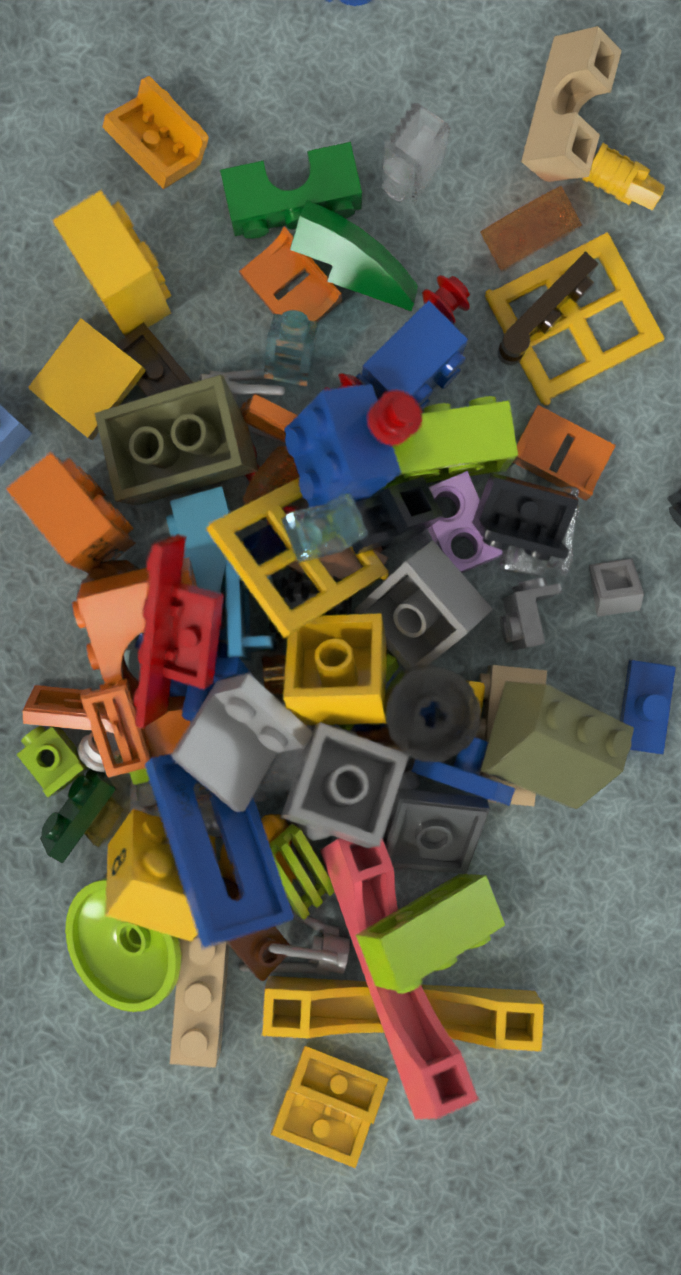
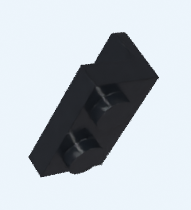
M491 472L472 523L483 537L482 541L496 549L508 550L509 546L524 549L526 554L539 560L549 561L551 556L566 560L569 549L564 545L563 539L579 500L570 493Z

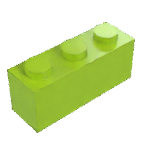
M458 874L356 934L375 986L395 990L397 993H406L418 988L423 982L422 978L431 972L443 970L454 965L458 960L457 956L467 949H474L487 944L491 940L490 935L504 927L505 923L487 875Z

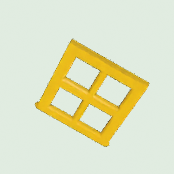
M608 232L494 291L489 289L485 292V299L505 334L518 320L509 303L544 285L549 289L585 251L594 260L599 258L610 278L615 291L582 308H579L577 303L569 299L559 309L564 314L563 318L546 334L538 330L530 338L529 347L519 363L541 404L545 406L551 403L552 398L665 340ZM622 301L639 334L603 352L586 319ZM569 328L586 361L549 380L532 347Z
M299 478L213 521L206 528L284 638L380 578L386 580L389 577V571L372 549L355 555L363 565L361 569L337 583L334 581L313 551L340 535L353 553L354 551L335 515L339 510L324 512L333 525L307 540L302 537L282 509L303 498L299 487ZM266 518L289 550L258 566L235 533ZM297 560L320 593L290 610L267 577Z

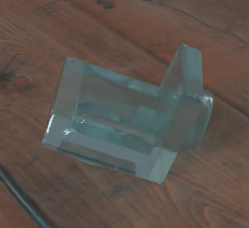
M351 493L341 494L325 505L291 512L281 519L298 563L343 552L367 536L362 516Z

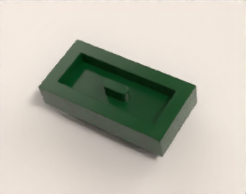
M89 769L85 776H79L71 785L68 792V800L60 811L52 813L45 821L40 839L47 855L62 864L115 792L116 788L105 773Z

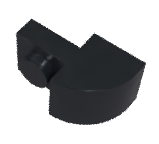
M423 476L389 486L379 496L343 506L335 514L355 555L378 547H382L383 550L394 547L428 529L443 517Z

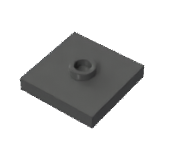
M398 788L383 837L393 867L467 874L490 810L488 799Z

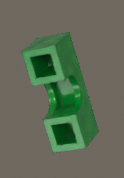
M351 142L307 151L309 178L301 187L295 190H282L275 187L267 177L264 160L221 169L220 173L234 236L243 235L247 239H256L267 235L269 229L286 226L290 230H296L300 214L307 200L334 211L345 219L353 216L355 210L362 209V189Z

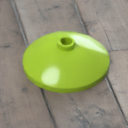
M107 878L96 880L77 893L68 909L65 934L71 961L84 984L106 1004L127 1012L149 1010L165 1000L178 981L181 968L179 939L172 935L105 916Z

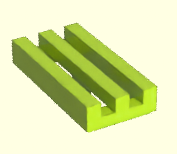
M291 824L269 845L289 904L295 914L305 920L310 915L308 908L311 905L318 908L323 903L321 896L324 893L331 896L335 891L329 876L302 830ZM289 841L293 842L295 848L297 849L298 853L300 854L301 858L303 859L304 863L306 864L307 868L309 869L310 873L315 879V885L312 884L311 880L309 879L308 875L306 874L305 870L303 869L302 865L300 864L299 860L297 859L296 855L294 854L293 850L288 844ZM278 851L284 857L305 892L301 898L274 856Z

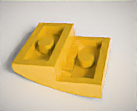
M80 318L28 388L78 431L93 440L99 433L95 413L119 406L146 372V369Z
M304 1046L270 1134L356 1169L371 1123L374 1124L389 1079Z

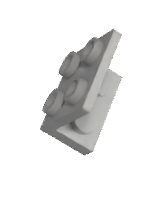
M248 673L215 683L173 751L172 758L235 812H240L246 809L277 752L306 748L313 732Z

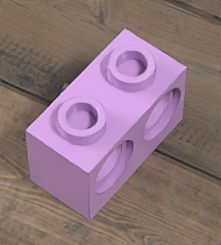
M468 471L429 487L435 500L439 497H448L456 504L457 512L455 516L450 518L442 517L430 526L428 530L432 540L461 573L495 560L503 554L500 549L482 541L483 537L472 523L480 499ZM465 537L472 542L474 553L471 558L460 559L453 554L451 542L454 538Z

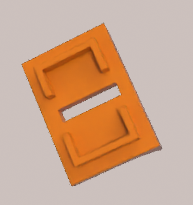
M284 226L273 243L244 266L239 273L296 340L342 302V294L333 283L327 282L328 277L311 257L290 250L293 236ZM307 272L308 277L280 300H277L275 295L301 273Z
M537 405L517 443L518 456L513 463L587 501L593 495L596 483L616 445ZM566 435H569L574 440L555 473L549 470Z

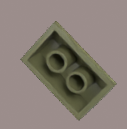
M221 374L95 413L115 502L137 506L259 471L249 427L224 376Z
M505 681L481 771L566 807L578 809L624 771L627 755L631 748L634 728L547 684Z

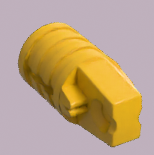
M604 142L594 156L589 177L582 178L585 182L588 183L589 181L593 186L603 189L607 194L614 195V198L630 205L633 201L650 210L655 208L665 190L663 184L648 175L650 172L649 168L637 161L630 160V157L623 156L619 151L609 148Z

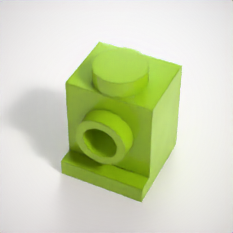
M39 725L21 739L25 748L16 754L41 785L42 791L47 798L57 795L89 769L80 760L78 748L61 727L46 729L44 726ZM46 749L52 751L55 756L52 766H46L41 760V755Z

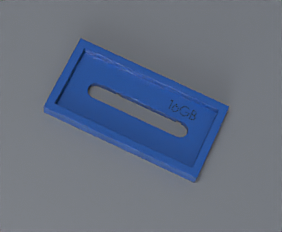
M172 754L154 757L145 763L202 949L294 919L254 797L252 796L244 811L235 812L172 758ZM194 784H201L206 788L207 792H210L211 797L209 799L230 863L235 868L233 872L240 891L238 901L230 899L227 895L194 793Z

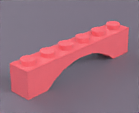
M341 838L335 840L321 849L320 852L414 1118L438 1119L478 1101L462 1053L436 1016L422 986L420 985L418 988L406 993H397L395 990L375 986L357 940L356 934L398 910L394 868L383 838L380 846L366 848Z

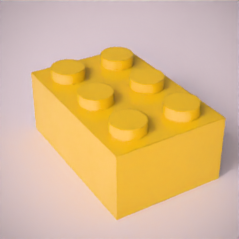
M102 190L52 220L82 271L125 337L143 322L149 328L171 314L166 299L172 295L164 283L166 281L158 268L159 264L145 241L141 242L133 229L132 221L119 201L110 205Z

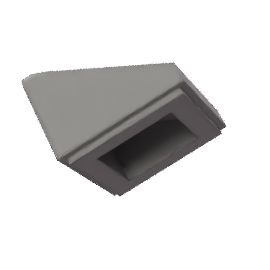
M633 558L589 565L597 617L639 611L641 609L644 592Z

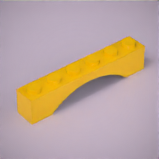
M268 976L264 995L262 1036L315 1038L347 1033H384L366 981ZM421 984L436 1016L451 1039L475 1043L494 1049L542 1051L544 1004L536 991Z

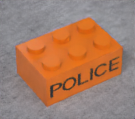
M50 452L6 488L8 493L64 561L88 574L91 572V568L106 561L116 560L136 544L128 534L134 529L131 523L118 508L115 509L109 501L107 502L103 498L106 493L89 474L87 475L80 466L78 467L70 457L63 462Z

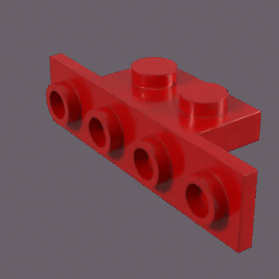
M179 534L154 543L147 559V571L150 576L148 596L144 601L142 609L145 628L143 642L138 652V661L141 664L140 679L134 695V705L137 707L135 726L145 728L168 712L171 679L202 689L213 684L224 594L181 582L186 536Z

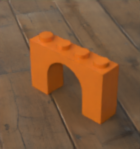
M190 557L184 558L181 582L198 587ZM147 568L82 583L77 601H73L76 623L80 629L86 627L91 641L86 647L92 669H100L104 684L109 683L110 686L118 685V681L128 679L133 698L139 681L128 669L124 652L129 643L138 634L143 632L145 628L142 609L144 601L148 596L150 574ZM185 696L169 697L168 712L143 728L152 758L172 754L191 724L190 721L182 717ZM120 697L114 698L133 758L138 759L139 755Z

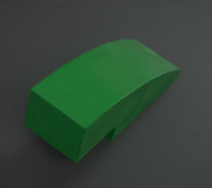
M307 200L300 214L290 250L332 265L327 282L412 311L418 285L403 265L381 243L359 226L334 211Z

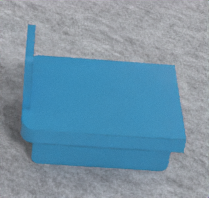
M226 560L227 596L224 598L223 608L227 610L228 624L223 630L219 631L218 640H228L229 656L239 657L242 661H251V652L277 651L276 641L271 636L251 637L249 588L231 563ZM270 575L267 578L274 586V578Z

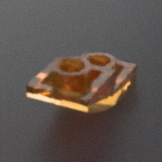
M559 186L511 212L480 231L500 271L504 272L541 248L546 249L583 225L563 187Z

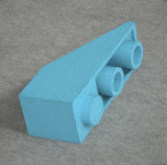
M221 486L171 500L170 504L173 514L166 516L171 537L177 534L186 536L184 558L190 557L198 587L224 594V603L227 589L226 560L228 559L206 530L210 523L231 513L227 496Z

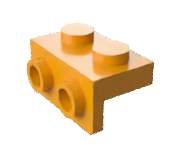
M150 76L141 79L136 98L105 115L102 127L162 189L167 188L194 171L201 164L209 140L207 133L199 123L193 120L172 99L170 94L162 89Z

